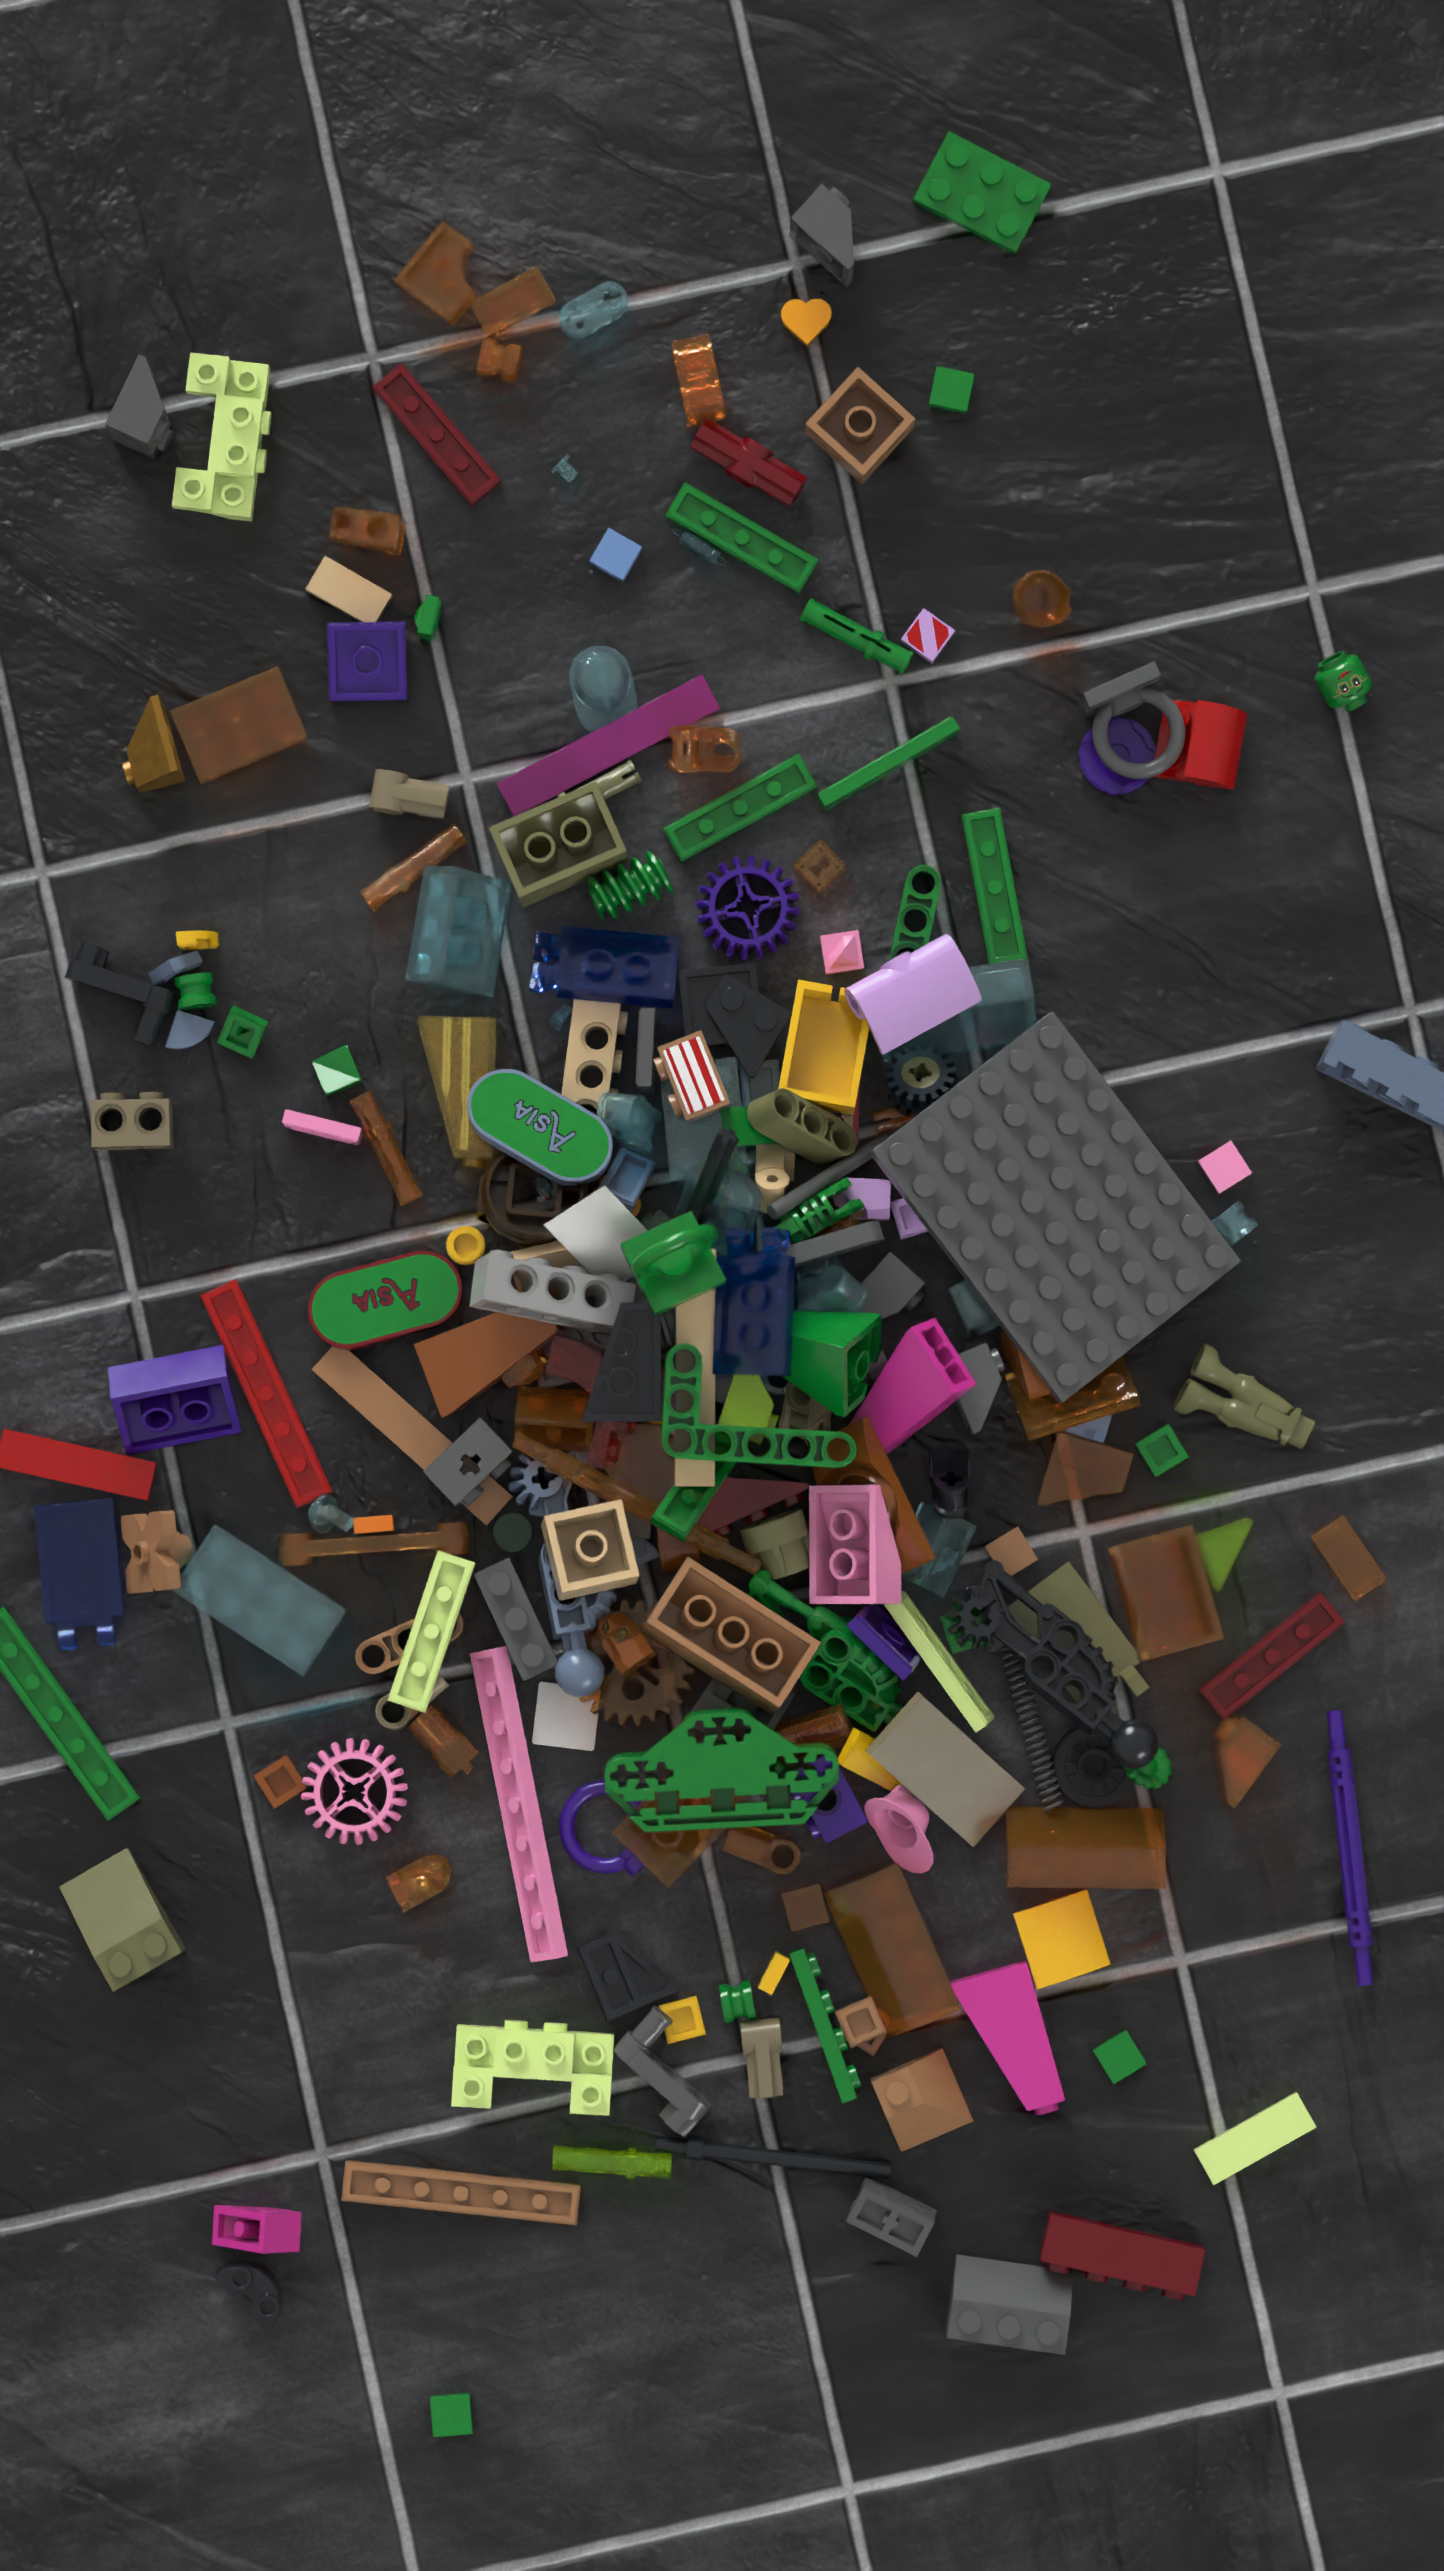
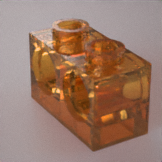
M706 334L672 341L671 351L687 426L702 424L707 418L712 421L725 419V406L710 335Z

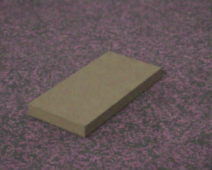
M919 1692L911 1698L865 1750L972 1847L980 1841L1025 1790L1019 1782Z

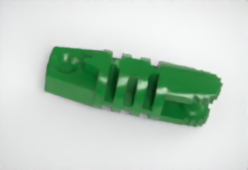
M848 1177L817 1193L779 1217L781 1224L767 1231L765 1235L772 1248L774 1249L791 1239L794 1244L805 1241L864 1208L865 1206L860 1198L847 1202L836 1211H834L828 1201L846 1192L852 1184Z

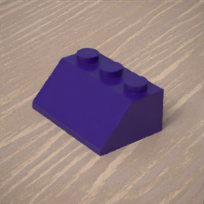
M223 1345L108 1367L110 1399L126 1455L242 1432L231 1372Z

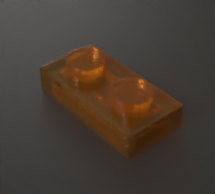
M536 265L470 302L469 306L489 340L556 303V299Z

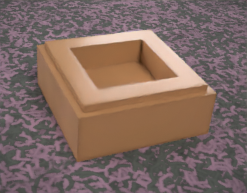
M1018 1526L984 1546L992 1561L1000 1562L1003 1565L1004 1571L1010 1576L1038 1560Z
M872 1996L835 2011L850 2048L887 2033Z

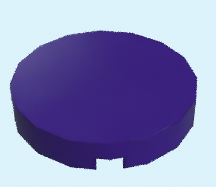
M1118 717L1110 719L1108 740L1112 749L1120 758L1139 764L1154 760L1156 752L1155 743L1150 733L1142 725L1131 719ZM1092 728L1085 734L1079 749V766L1086 781L1095 789L1110 795H1125L1141 788L1149 779L1127 778L1109 769L1099 758L1095 750Z

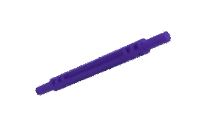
M1327 1711L1331 1750L1327 1751L1349 1947L1354 1949L1358 1986L1373 1985L1369 1945H1373L1351 1748L1347 1749L1343 1711Z

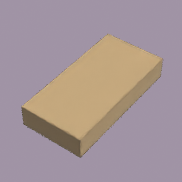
M324 556L306 587L308 593L359 622H378L393 597L388 591Z

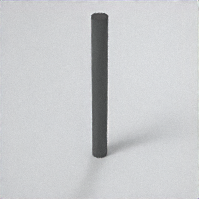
M883 1133L768 1205L767 1212L773 1219L781 1217L873 1159L869 1152L887 1139L889 1135Z

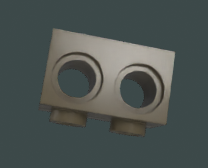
M162 1092L139 1093L140 1099L124 1100V1093L100 1094V1100H91V1147L94 1150L173 1149V1102L170 1099H163ZM157 1110L162 1116L160 1126L155 1130H145L141 1122L143 1115L147 1111ZM110 1111H118L123 1117L122 1125L116 1131H106L103 1127V1118Z

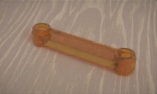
M468 1522L436 1524L437 1532L312 1540L311 1533L280 1535V1543H278L279 1559H281L282 1566L313 1564L314 1556L438 1548L439 1551L451 1555L469 1554L471 1536L470 1530H468Z

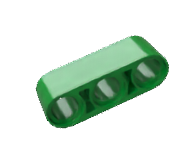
M919 865L914 867L906 878L889 961L902 951L913 952L929 943L941 887L939 873L931 866ZM919 875L928 876L933 881L934 888L927 894L917 893L912 886L913 879ZM918 913L925 919L926 926L919 932L909 931L904 925V918L908 914Z

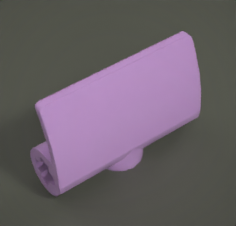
M947 934L911 953L907 951L882 965L879 971L844 990L846 1000L853 1013L860 1020L866 1019L882 1055L979 1003L982 999L965 959L954 940Z

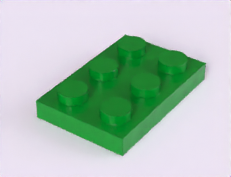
M948 131L913 198V203L1016 255L1052 184Z

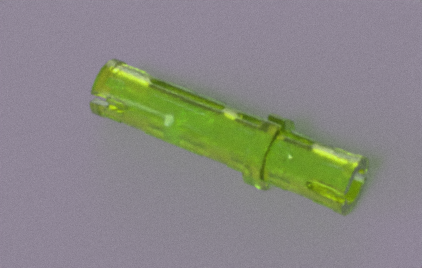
M554 2145L552 2170L627 2175V2179H635V2176L670 2179L672 2153L637 2151L635 2147H629L628 2151Z

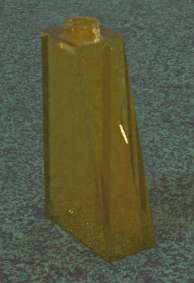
M418 1016V1027L453 1157L455 1160L462 1161V1167L485 1168L486 1161L494 1159L495 1147L482 1140L474 1132L468 1118L467 1099L475 1082L483 1075L497 1068V1018Z

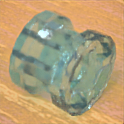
M1240 1200L1212 1221L1230 1247L1258 1226L1254 1219L1246 1216L1244 1206Z

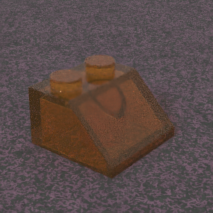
M1236 1715L1233 1719L1226 1717L1213 1734L1218 1739L1213 1746L1221 1802L1234 1809L1281 1746L1279 1742L1256 1725L1239 1715Z

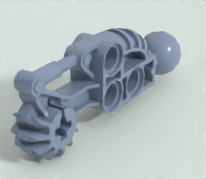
M582 1443L577 1446L575 1451H570L567 1455L552 1448L549 1450L546 1459H542L540 1449L536 1448L532 1452L533 1462L522 1454L518 1459L522 1468L512 1467L510 1475L517 1479V1481L509 1484V1491L522 1492L516 1498L515 1503L520 1506L529 1500L531 1502L528 1509L529 1515L535 1517H544L569 1511L567 1497L579 1465L583 1490L586 1491L588 1505L600 1504L597 1491L599 1486L593 1461L595 1455L594 1448L588 1443ZM538 1474H543L544 1480H551L548 1483L547 1489H541L539 1483L533 1484ZM544 1543L539 1555V1569L553 1640L561 1639L564 1654L558 1659L555 1666V1678L559 1687L565 1693L574 1697H586L594 1694L601 1687L605 1678V1667L601 1658L595 1652L587 1649L585 1635L597 1627L596 1622L598 1619L611 1613L609 1608L612 1603L616 1602L617 1596L613 1593L614 1589L575 1597V1601L568 1605L559 1603L554 1596L556 1586L551 1565L547 1559L546 1544Z

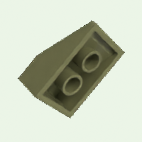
M128 1847L59 1886L96 1963L113 1992L186 1950Z

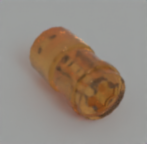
M432 1704L426 1710V1713L423 1712L407 1728L412 1732L411 1735L415 1739L417 1738L433 1755L432 1758L450 1778L461 1769L468 1774L474 1768L469 1761L479 1751L461 1731L458 1732L445 1718L444 1712Z

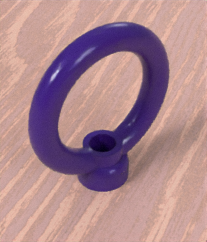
M605 1779L591 1781L582 1785L571 1794L561 1811L559 1833L565 1851L575 1863L586 1870L602 1874L626 1870L634 1877L655 1856L648 1848L652 1832H644L637 1825L634 1841L620 1855L615 1857L601 1858L588 1853L580 1845L575 1834L577 1813L583 1804L591 1798L608 1794L605 1792ZM629 1801L638 1811L643 1807H648L646 1801Z

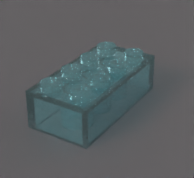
M214 1524L181 1574V1588L172 1590L302 1676H307L349 1611L217 1524Z

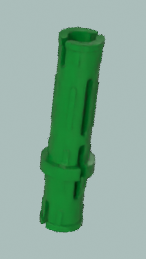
M813 598L809 600L800 617V621L806 622L864 653L863 658L869 661L873 658L898 671L901 675L907 669L914 655V652L908 651L884 638L885 634L877 630L874 633L816 602Z

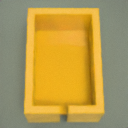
M798 980L778 1089H788L825 1111L854 1115L869 1025L865 1018L860 1020L851 1010L844 993L846 988H840L839 1000L835 1002L830 1001L832 985Z

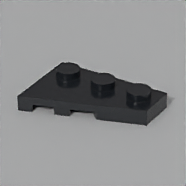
M621 1302L582 1422H661V1314L654 1317L647 1302Z

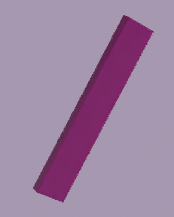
M702 674L497 782L496 785L513 817L720 710V707Z

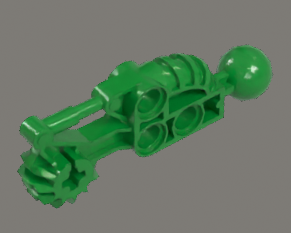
M760 1569L754 1573L749 1582L750 1593L747 1595L784 1619L786 1618L776 1602L808 1619L807 1626L810 1636L821 1642L800 1675V1681L803 1686L832 1706L837 1707L841 1705L846 1715L873 1732H876L882 1721L889 1724L903 1709V1706L895 1702L901 1690L896 1683L899 1676L846 1626L852 1618L838 1616L823 1606L811 1608L795 1598L793 1593L775 1583L771 1573L767 1570ZM835 1638L843 1640L846 1644L838 1642ZM816 1666L823 1667L827 1672L820 1670ZM850 1687L856 1688L860 1693L853 1691Z

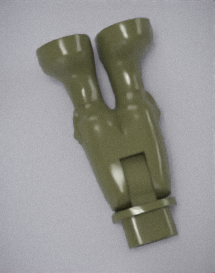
M1205 1343L1193 1362L1190 1375L1227 1390L1232 1395V1398L1222 1397L1202 1384L1188 1378L1175 1399L1173 1410L1181 1414H1189L1196 1409L1205 1410L1216 1414L1217 1418L1226 1424L1227 1427H1237L1266 1439L1279 1440V1444L1283 1446L1288 1442L1302 1449L1314 1427L1315 1421L1301 1415L1302 1409L1298 1407L1294 1409L1285 1399L1258 1383L1254 1376L1242 1373L1235 1374L1221 1364L1218 1351Z

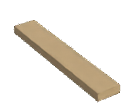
M711 1249L716 1258V1249ZM716 1288L675 1307V1345L691 1344L702 1355L699 1424L715 1425ZM679 1350L675 1353V1369L682 1373L689 1372L694 1367V1356L688 1350ZM683 1389L675 1391L674 1410L680 1413L689 1410L692 1405L690 1393ZM676 1429L674 1430V1451L683 1452L690 1444V1436L685 1430ZM715 1432L708 1439V1447L714 1454ZM674 1458V1486H715V1461Z

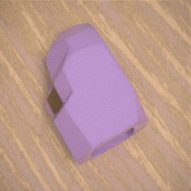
M848 1178L852 1184L851 1187L841 1195L832 1198L835 1206L838 1208L843 1207L853 1199L860 1198L865 1207L851 1214L854 1219L889 1220L891 1181L884 1179Z

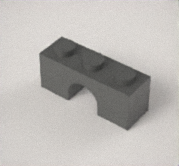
M506 1558L474 1573L473 1575L522 1680L526 1681L555 1667L558 1662L557 1656L538 1620L511 1558Z

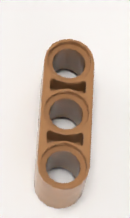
M460 1612L456 1621V1630L452 1633L449 1642L460 1637L463 1632L464 1620ZM415 1618L362 1642L357 1648L355 1655L359 1668L366 1673L377 1674L400 1665L404 1649L400 1646L399 1638L403 1631L412 1629ZM370 1645H378L384 1651V1662L379 1667H369L364 1661V1651Z

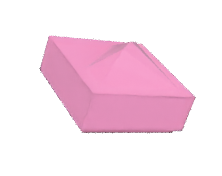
M859 930L820 936L825 975L864 970Z

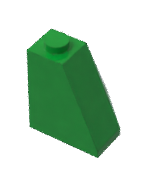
M779 1310L760 1326L757 1341L760 1345L761 1362L837 1416L845 1417L864 1400L868 1385L862 1383L863 1379L868 1373L870 1363L877 1364L881 1353V1314Z

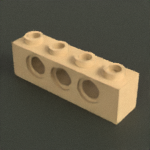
M574 995L561 1095L582 1107L589 1106L594 1108L598 1113V1117L606 1124L607 1113L615 1112L618 1089L611 1088L613 1073L620 1074L623 1051L616 1050L618 1034L625 1035L628 1012L621 1011V1001ZM595 1029L604 1031L608 1036V1042L605 1047L598 1050L592 1049L586 1044V1036ZM588 1068H596L603 1074V1081L596 1088H587L581 1083V1075ZM608 1127L612 1136L613 1128Z

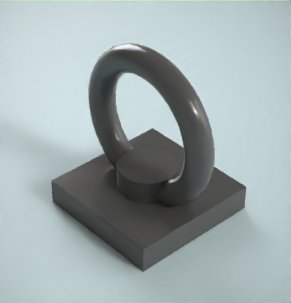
M1155 661L1084 692L1078 704L1084 719L1096 714L1092 726V739L1099 758L1109 769L1127 778L1146 779L1163 773L1178 759L1185 743V723L1179 708L1166 694L1154 689L1161 677ZM1147 702L1160 709L1167 718L1170 727L1169 742L1164 752L1156 759L1147 763H1131L1120 758L1112 749L1108 740V725L1111 717L1124 714Z

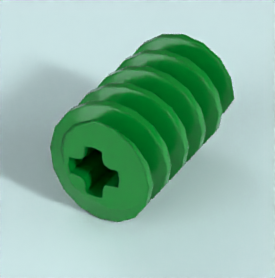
M650 851L645 852V865H642L637 858L633 857L630 859L631 871H628L619 863L616 865L615 878L606 869L602 871L601 884L592 875L587 878L589 894L603 924V912L607 911L614 919H617L619 905L628 913L633 912V899H636L643 907L647 906L646 893H650L657 901L661 900V887L663 886L671 894L675 893L660 858L657 859Z

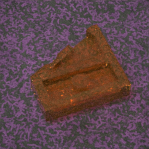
M1058 1430L1037 1504L1044 1506L1050 1505L1053 1502L1070 1499L1078 1500L1089 1498L1093 1495L1123 1492L1134 1453Z

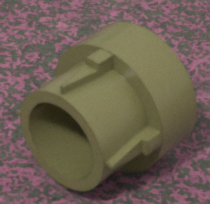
M802 1508L782 1512L739 1529L750 1562H754L757 1570L764 1569L770 1572L773 1580L809 1568V1527Z

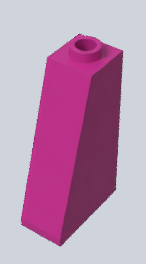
M936 1318L915 1325L906 1331L850 1422L852 1424L868 1416L886 1454L892 1452L977 1384Z
M1021 1961L949 1981L952 1991L1026 2110H1035L1036 2115L1058 2110L1057 2103L1065 2101L1027 1962Z

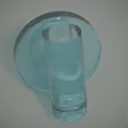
M323 1494L311 1504L308 1517L311 1527L315 1532L325 1534L334 1525L345 1531L353 1527V1518L338 1509L337 1501L333 1496Z

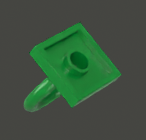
M692 1211L620 1243V1249L631 1269V1273L635 1277L654 1317L726 1284V1278L711 1250V1247L718 1239V1230L712 1225H699Z

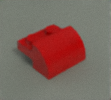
M1173 700L1184 719L1186 730L1185 743L1175 763L1169 769L1154 777L1193 782L1197 786L1234 790L1248 714L1240 709L1209 701L1197 700L1196 703ZM1164 714L1162 715L1154 759L1164 752L1170 738V727Z

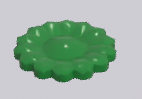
M1158 1746V1752L1154 1760L1147 1766L1138 1769L1123 1766L1127 1770V1776L1130 1779H1134L1136 1785H1143L1145 1789L1152 1787L1155 1789L1160 1788L1162 1784L1164 1785L1168 1782V1777L1172 1774L1170 1768L1171 1761L1167 1757L1166 1750L1160 1748V1746Z

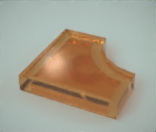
M442 221L394 279V282L399 288L454 326L478 297L468 285L465 275L467 259L474 246L471 241Z

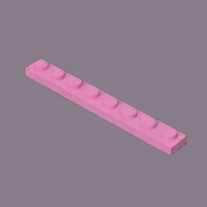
M504 1646L470 1653L530 1962L568 1956L565 1935L508 1648Z

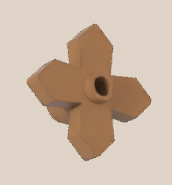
M174 1510L149 1512L148 1516L146 1513L121 1516L122 1539L130 1548L132 1557L125 1570L127 1593L153 1592V1589L155 1591L180 1589V1568L190 1563L193 1549L190 1538L186 1534H180L176 1531Z

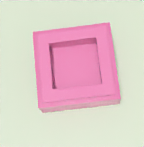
M1231 1140L1197 1162L1218 1195L1252 1173Z

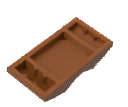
M864 1417L836 1431L846 1433L853 1438L857 1450L855 1458L845 1467L812 1466L816 1485H880L901 1561V1575L936 1559L869 1417ZM835 1438L829 1442L827 1454L833 1461H840L847 1455L848 1446L844 1440Z

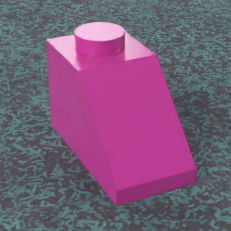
M214 2205L212 2245L262 2254L299 2252L302 2212L269 2207Z

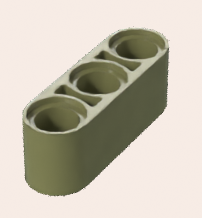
M788 1089L775 1090L751 1101L748 1105V1120L756 1131L817 1165H826L848 1156L857 1147L856 1134L849 1124Z

